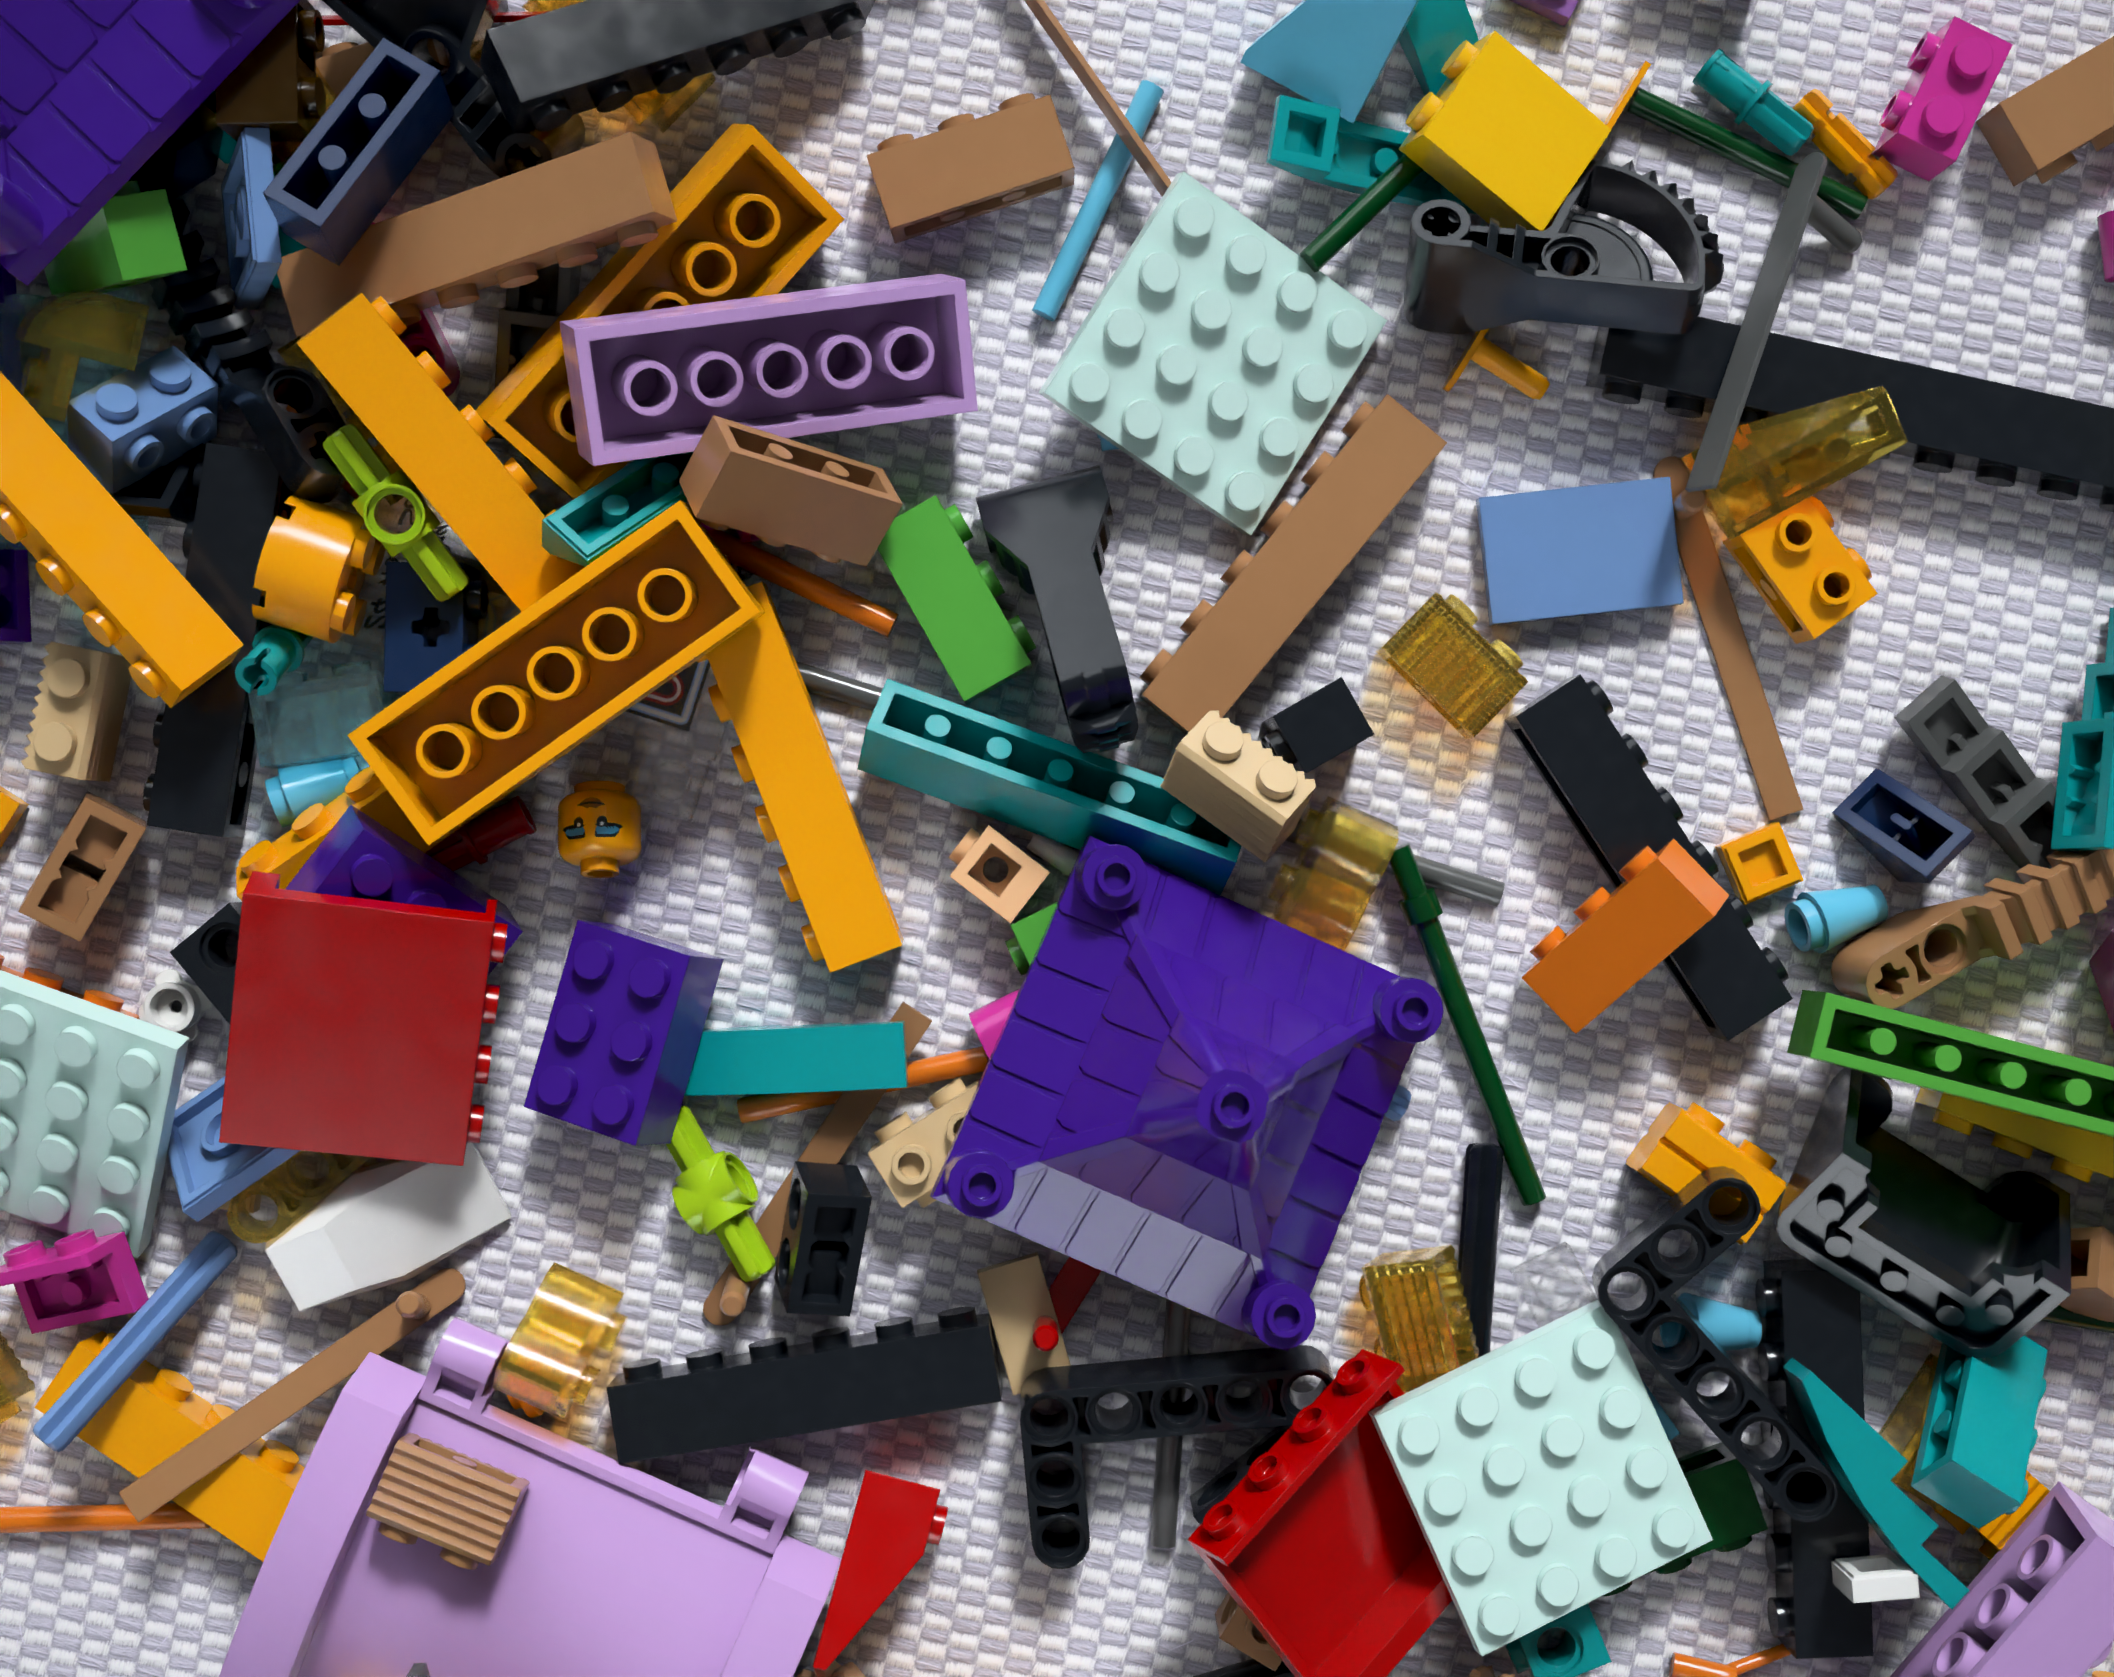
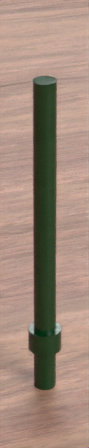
M1410 843L1400 845L1385 853L1403 896V899L1398 901L1407 926L1414 925L1496 1139L1504 1152L1503 1157L1523 1206L1536 1204L1544 1200L1546 1194L1438 916L1443 913L1434 888L1427 889Z

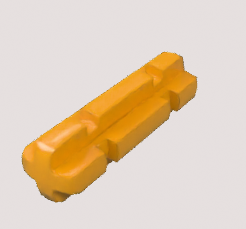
M1813 89L1809 91L1792 108L1812 123L1815 137L1811 141L1845 176L1852 173L1857 178L1853 184L1863 195L1868 196V199L1872 200L1881 195L1897 178V170L1883 155L1878 160L1872 154L1876 148L1841 112L1835 116L1829 110L1833 104L1820 90Z

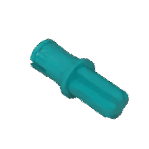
M1719 48L1704 64L1692 82L1702 87L1736 114L1737 117L1734 122L1737 125H1740L1743 121L1746 122L1786 155L1792 156L1798 152L1814 130L1812 123L1769 89L1773 84L1769 80L1761 84L1726 56L1725 52Z
M276 625L262 628L254 637L252 642L253 649L237 664L235 677L238 684L246 692L251 693L256 684L262 680V684L257 689V696L270 694L277 687L279 680L284 674L293 672L302 664L305 657L304 649L314 637Z

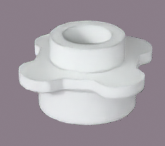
M174 969L163 970L155 977L156 986L149 991L144 1004L140 1006L139 1018L142 1021L189 1037V1042H191L199 1034L197 1024L204 1011L211 1009L213 1004L198 986L196 987L184 981L179 971ZM175 1000L180 1001L182 1004L180 1012H175L172 1009V1003Z

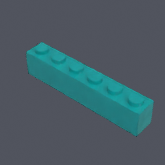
M887 678L865 730L858 770L1081 850L1088 836H1092L1110 845L1128 846L1138 853L1142 860L1218 895H1221L1237 862L1241 845L1161 788L1160 785L1164 781L1162 777L1092 752L1082 753L1076 746Z

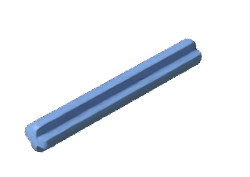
M216 1231L209 1232L34 1425L33 1433L52 1450L57 1452L63 1451L236 1258L238 1253L236 1246L221 1233Z

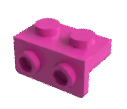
M87 1229L59 1239L54 1243L55 1247L45 1249L42 1240L18 1246L3 1254L5 1264L0 1266V1286L14 1284L32 1334L134 1313L148 1300L124 1231L96 1237L93 1229Z

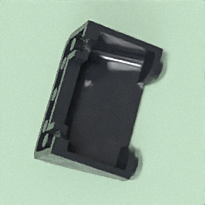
M1843 1068L1833 1078L1827 1088L1780 1201L1777 1233L1781 1241L1795 1252L1953 1350L1968 1357L1982 1359L1995 1357L2003 1353L2071 1295L2070 1193L2046 1178L2027 1171L2004 1173L1984 1190H1981L1881 1128L1880 1126L1892 1112L1893 1092L1889 1083L1882 1077Z

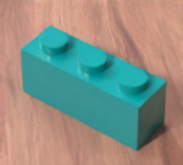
M2023 1335L2003 1353L1995 1357L1982 1359L1968 1357L1941 1343L1911 1487L1978 1529L2003 1514H2012L2021 1506L2029 1488L2028 1481L2025 1480L2029 1454L2034 1448L2038 1437V1432L2034 1428L2038 1403L2046 1390V1380L2043 1378L2047 1349Z

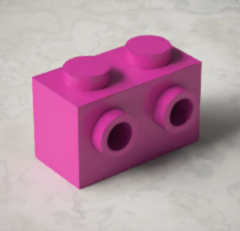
M1956 16L1936 34L1927 31L1918 42L1908 61L1907 68L1913 70L1904 90L1898 89L1881 116L1879 125L1885 129L1872 154L1878 157L1883 155L1888 162L1927 181L1932 180L1956 162L2013 44Z

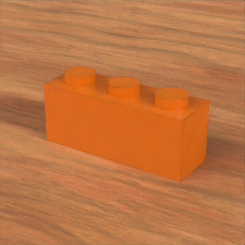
M1674 838L1657 853L1648 845L1644 847L1618 872L1626 880L1611 894L1603 886L1599 887L1573 912L1580 919L1573 928L1565 933L1557 925L1529 951L1537 960L1522 976V979L1575 1034L1709 922L1729 897V894Z

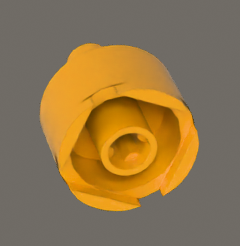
M291 495L285 501V504L293 508L294 512L289 520L279 516L275 517L260 555L253 588L266 591L265 607L252 604L253 617L257 620L331 643L337 642L343 634L356 637L364 621L367 609V601L360 599L366 575L376 576L384 558L385 548L379 540L371 535L361 516Z

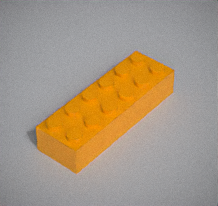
M732 123L670 192L677 222L657 228L659 236L650 242L637 246L621 247L475 410L484 422L573 500L622 469L629 461L593 466L579 455L559 321L778 294L844 220L751 124Z
M679 500L347 736L429 846L451 835L765 612L703 524L695 518L690 506Z

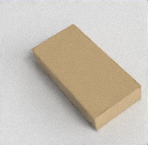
M1038 1252L978 1269V1278L1013 1396L1021 1393L1024 1381L1034 1371L1048 1367L1070 1366V1360ZM1044 1315L1051 1316L1058 1324L1059 1341L1057 1346L1050 1351H1041L1033 1343V1324L1038 1317Z

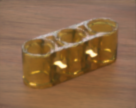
M301 1150L233 1197L227 1211L228 1225L233 1233L243 1241L255 1244L268 1242L282 1233L370 1157L315 1152L325 1158L328 1163L329 1173L322 1178L311 1179L303 1176L296 1167V1156L302 1152H309ZM257 1194L268 1196L277 1205L278 1217L268 1221L253 1218L246 1209V1198Z

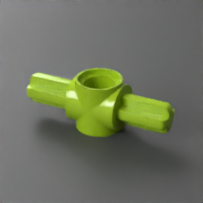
M352 423L343 426L327 437L322 443L323 449L359 496L352 502V505L363 518L371 535L381 542L392 558L401 552L436 600L440 602L448 600L464 589L469 583L467 574L433 530L441 524L429 508L424 496L412 485L403 471L400 469L392 474L358 427ZM390 494L404 496L412 503L415 509V521L412 527L405 532L390 531L383 526L379 519V505Z
M685 1105L681 1106L671 1143L666 1144L682 1172L675 1178L676 1185L672 1189L675 1205L684 1221L696 1233L705 1234L706 1236L716 1233L741 1279L745 1282L754 1281L767 1274L775 1266V1259L749 1214L756 1208L755 1202L759 1196L755 1181L747 1167L736 1155L725 1151L715 1154L690 1108Z

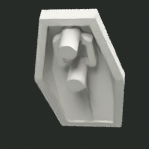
M467 1142L463 1166L391 1159L353 1170L266 1243L265 1252L298 1310L301 1311L412 1279L511 1218V1212L475 1144Z

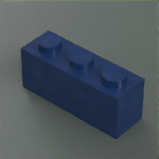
M385 38L380 41L263 192L284 234L340 266L455 114L440 70Z

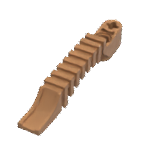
M2114 848L2108 850H2081L2078 854L2068 851H2055L2046 856L2052 866L2051 869L2027 864L2016 871L2023 884L1995 878L1983 885L1988 892L1983 896L1976 895L1898 913L1847 943L1837 952L1832 961V981L1838 991L1849 997L1881 1007L1895 1009L1905 1005L1981 958L1998 956L2012 960L2024 953L2021 944L2030 942L2042 945L2053 938L2051 931L2057 928L2068 930L2080 923L2078 916L2083 913L2096 914L2108 907L2106 900L2114 897ZM1927 938H1928L1927 945H1926V947H1925V949H1924L1925 942H1926V940H1927Z

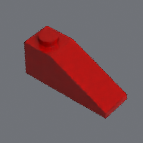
M865 1470L813 1668L826 1671L924 1555L926 1544L930 1543L939 1546L948 1512V1507L937 1504L940 1489Z

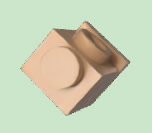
M990 825L982 834L971 828L948 857L958 865L950 877L1010 924L1050 873L1048 869ZM998 857L1007 863L1008 874L1004 880L992 882L986 878L984 865L990 858Z

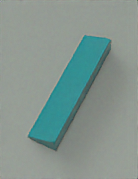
M693 452L638 459L626 465L542 520V547L551 555L586 567L679 500L683 502L688 501L679 483V479Z

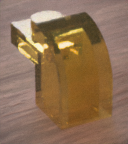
M83 290L60 292L38 302L24 316L14 338L42 346L39 359L29 357L26 362L21 380L20 394L23 397L30 398L29 404L40 416L65 422L79 357L135 371L150 306L108 294Z

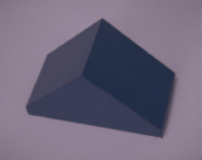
M1878 768L1832 812L1836 820L1898 882L1930 883L1976 837L1973 830Z

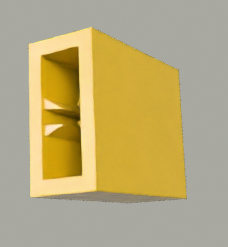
M1494 30L1473 45L1465 40L1451 54L1441 69V73L1447 77L1446 81L1436 95L1429 92L1412 110L1406 120V124L1412 130L1399 147V150L1488 224H1490L1491 217L1500 221L1499 227L1516 229L1517 223L1525 227L1526 230L1543 231L1612 129Z

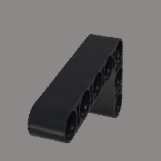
M1724 1166L1711 1167L1695 1177L1600 1258L1592 1274L1593 1286L1600 1304L1610 1318L1780 1508L1795 1520L1802 1522L1819 1521L1828 1516L1835 1508L1838 1498L1837 1484L1822 1459L1674 1294L1746 1234L1758 1220L1760 1213L1759 1198L1747 1180L1732 1168ZM1731 1186L1741 1191L1740 1204L1732 1213L1717 1215L1709 1211L1710 1197L1716 1190ZM1680 1229L1691 1234L1690 1247L1682 1255L1668 1257L1658 1252L1659 1241L1665 1233ZM1622 1272L1635 1273L1642 1279L1640 1289L1635 1295L1620 1299L1608 1293L1609 1282L1614 1276ZM1665 1322H1677L1685 1326L1686 1329L1683 1339L1673 1347L1664 1348L1652 1342L1654 1331ZM1718 1371L1729 1376L1728 1386L1722 1393L1716 1396L1701 1395L1696 1390L1700 1379L1710 1372ZM1763 1421L1773 1425L1772 1435L1766 1442L1760 1445H1749L1741 1441L1744 1430L1754 1422ZM1800 1472H1811L1817 1475L1816 1484L1810 1491L1797 1495L1786 1491L1788 1481L1794 1475Z
M1298 1345L1297 1347L1290 1348L1289 1352L1270 1347L1048 1367L1034 1371L1026 1378L1021 1387L1020 1427L1031 1540L1037 1558L1051 1568L1066 1569L1081 1562L1089 1550V1513L1082 1444L1292 1426L1296 1415L1303 1408L1312 1404L1334 1380L1326 1356L1313 1346ZM1305 1375H1312L1321 1379L1318 1386L1308 1392H1296L1290 1388L1295 1380ZM1249 1381L1257 1385L1255 1391L1247 1397L1234 1398L1226 1394L1228 1388L1236 1382ZM1174 1387H1185L1193 1392L1188 1400L1179 1404L1169 1403L1162 1399L1163 1394ZM1109 1393H1120L1129 1399L1123 1407L1115 1410L1106 1409L1097 1403L1101 1397ZM1049 1398L1062 1402L1065 1407L1057 1414L1043 1415L1037 1412L1033 1406L1040 1400ZM1051 1460H1059L1068 1464L1070 1468L1060 1475H1048L1040 1469V1466ZM1057 1521H1065L1074 1525L1075 1529L1068 1534L1056 1535L1049 1532L1046 1527Z

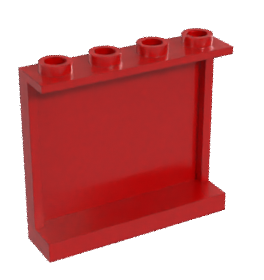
M252 871L242 897L219 1142L463 1166L467 1142L480 1144L485 1105L473 1104L472 1098L474 1083L488 1084L492 1045L479 1043L482 1023L495 1024L500 985L487 984L490 962L503 963L508 924L495 923L498 900L488 899L486 912L482 913L279 889L280 874Z
M1361 1349L1354 1358H1351L1339 1368L1336 1378L1312 1404L1303 1408L1296 1415L1292 1426L1268 1452L1259 1456L1251 1464L1247 1475L1223 1501L1215 1504L1206 1513L1202 1524L1187 1539L1295 1677H1387L1452 1601L1369 1415V1411L1405 1394L1396 1382L1405 1372V1369L1400 1363Z

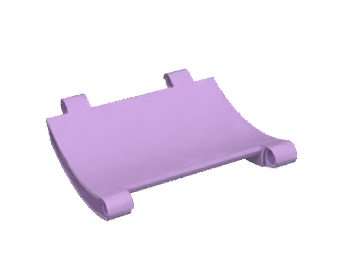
M455 1317L439 1342L427 1376L369 1352L342 1389L267 1551L244 1607L219 1677H793L825 1604L842 1559L783 1534L809 1475L808 1471L750 1447L724 1507L624 1463L619 1464L613 1458L490 1405L489 1403L514 1352L515 1342ZM408 1433L417 1434L421 1438L442 1444L446 1448L454 1449L458 1453L476 1458L483 1463H488L505 1472L513 1473L517 1477L525 1478L530 1482L500 1555L490 1566L479 1562L477 1569L470 1570L453 1565L440 1557L441 1546L419 1537L416 1544L413 1545L397 1542L378 1531L381 1524L380 1521L366 1516L367 1509L382 1479L394 1446L400 1438Z

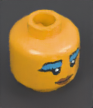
M587 781L576 784L574 786V793L564 797L558 805V850L560 857L568 863L580 866V874L584 877L611 878L618 876L619 866L633 862L641 854V805L638 799L626 793L623 784L613 781Z

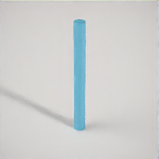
M1146 80L1140 82L1125 114V117L1141 139L1164 93L1163 89L1158 85ZM1117 133L1032 308L1034 313L1047 320L1055 321L1133 158V155Z

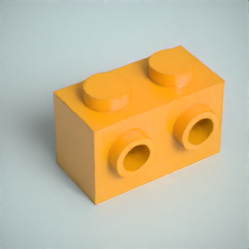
M1803 489L1782 498L1723 541L1725 547L1796 644L1816 639L1878 594L1868 581L1872 578V574L1865 560L1852 548H1844L1831 530L1834 527V520L1826 506L1814 496L1808 498Z

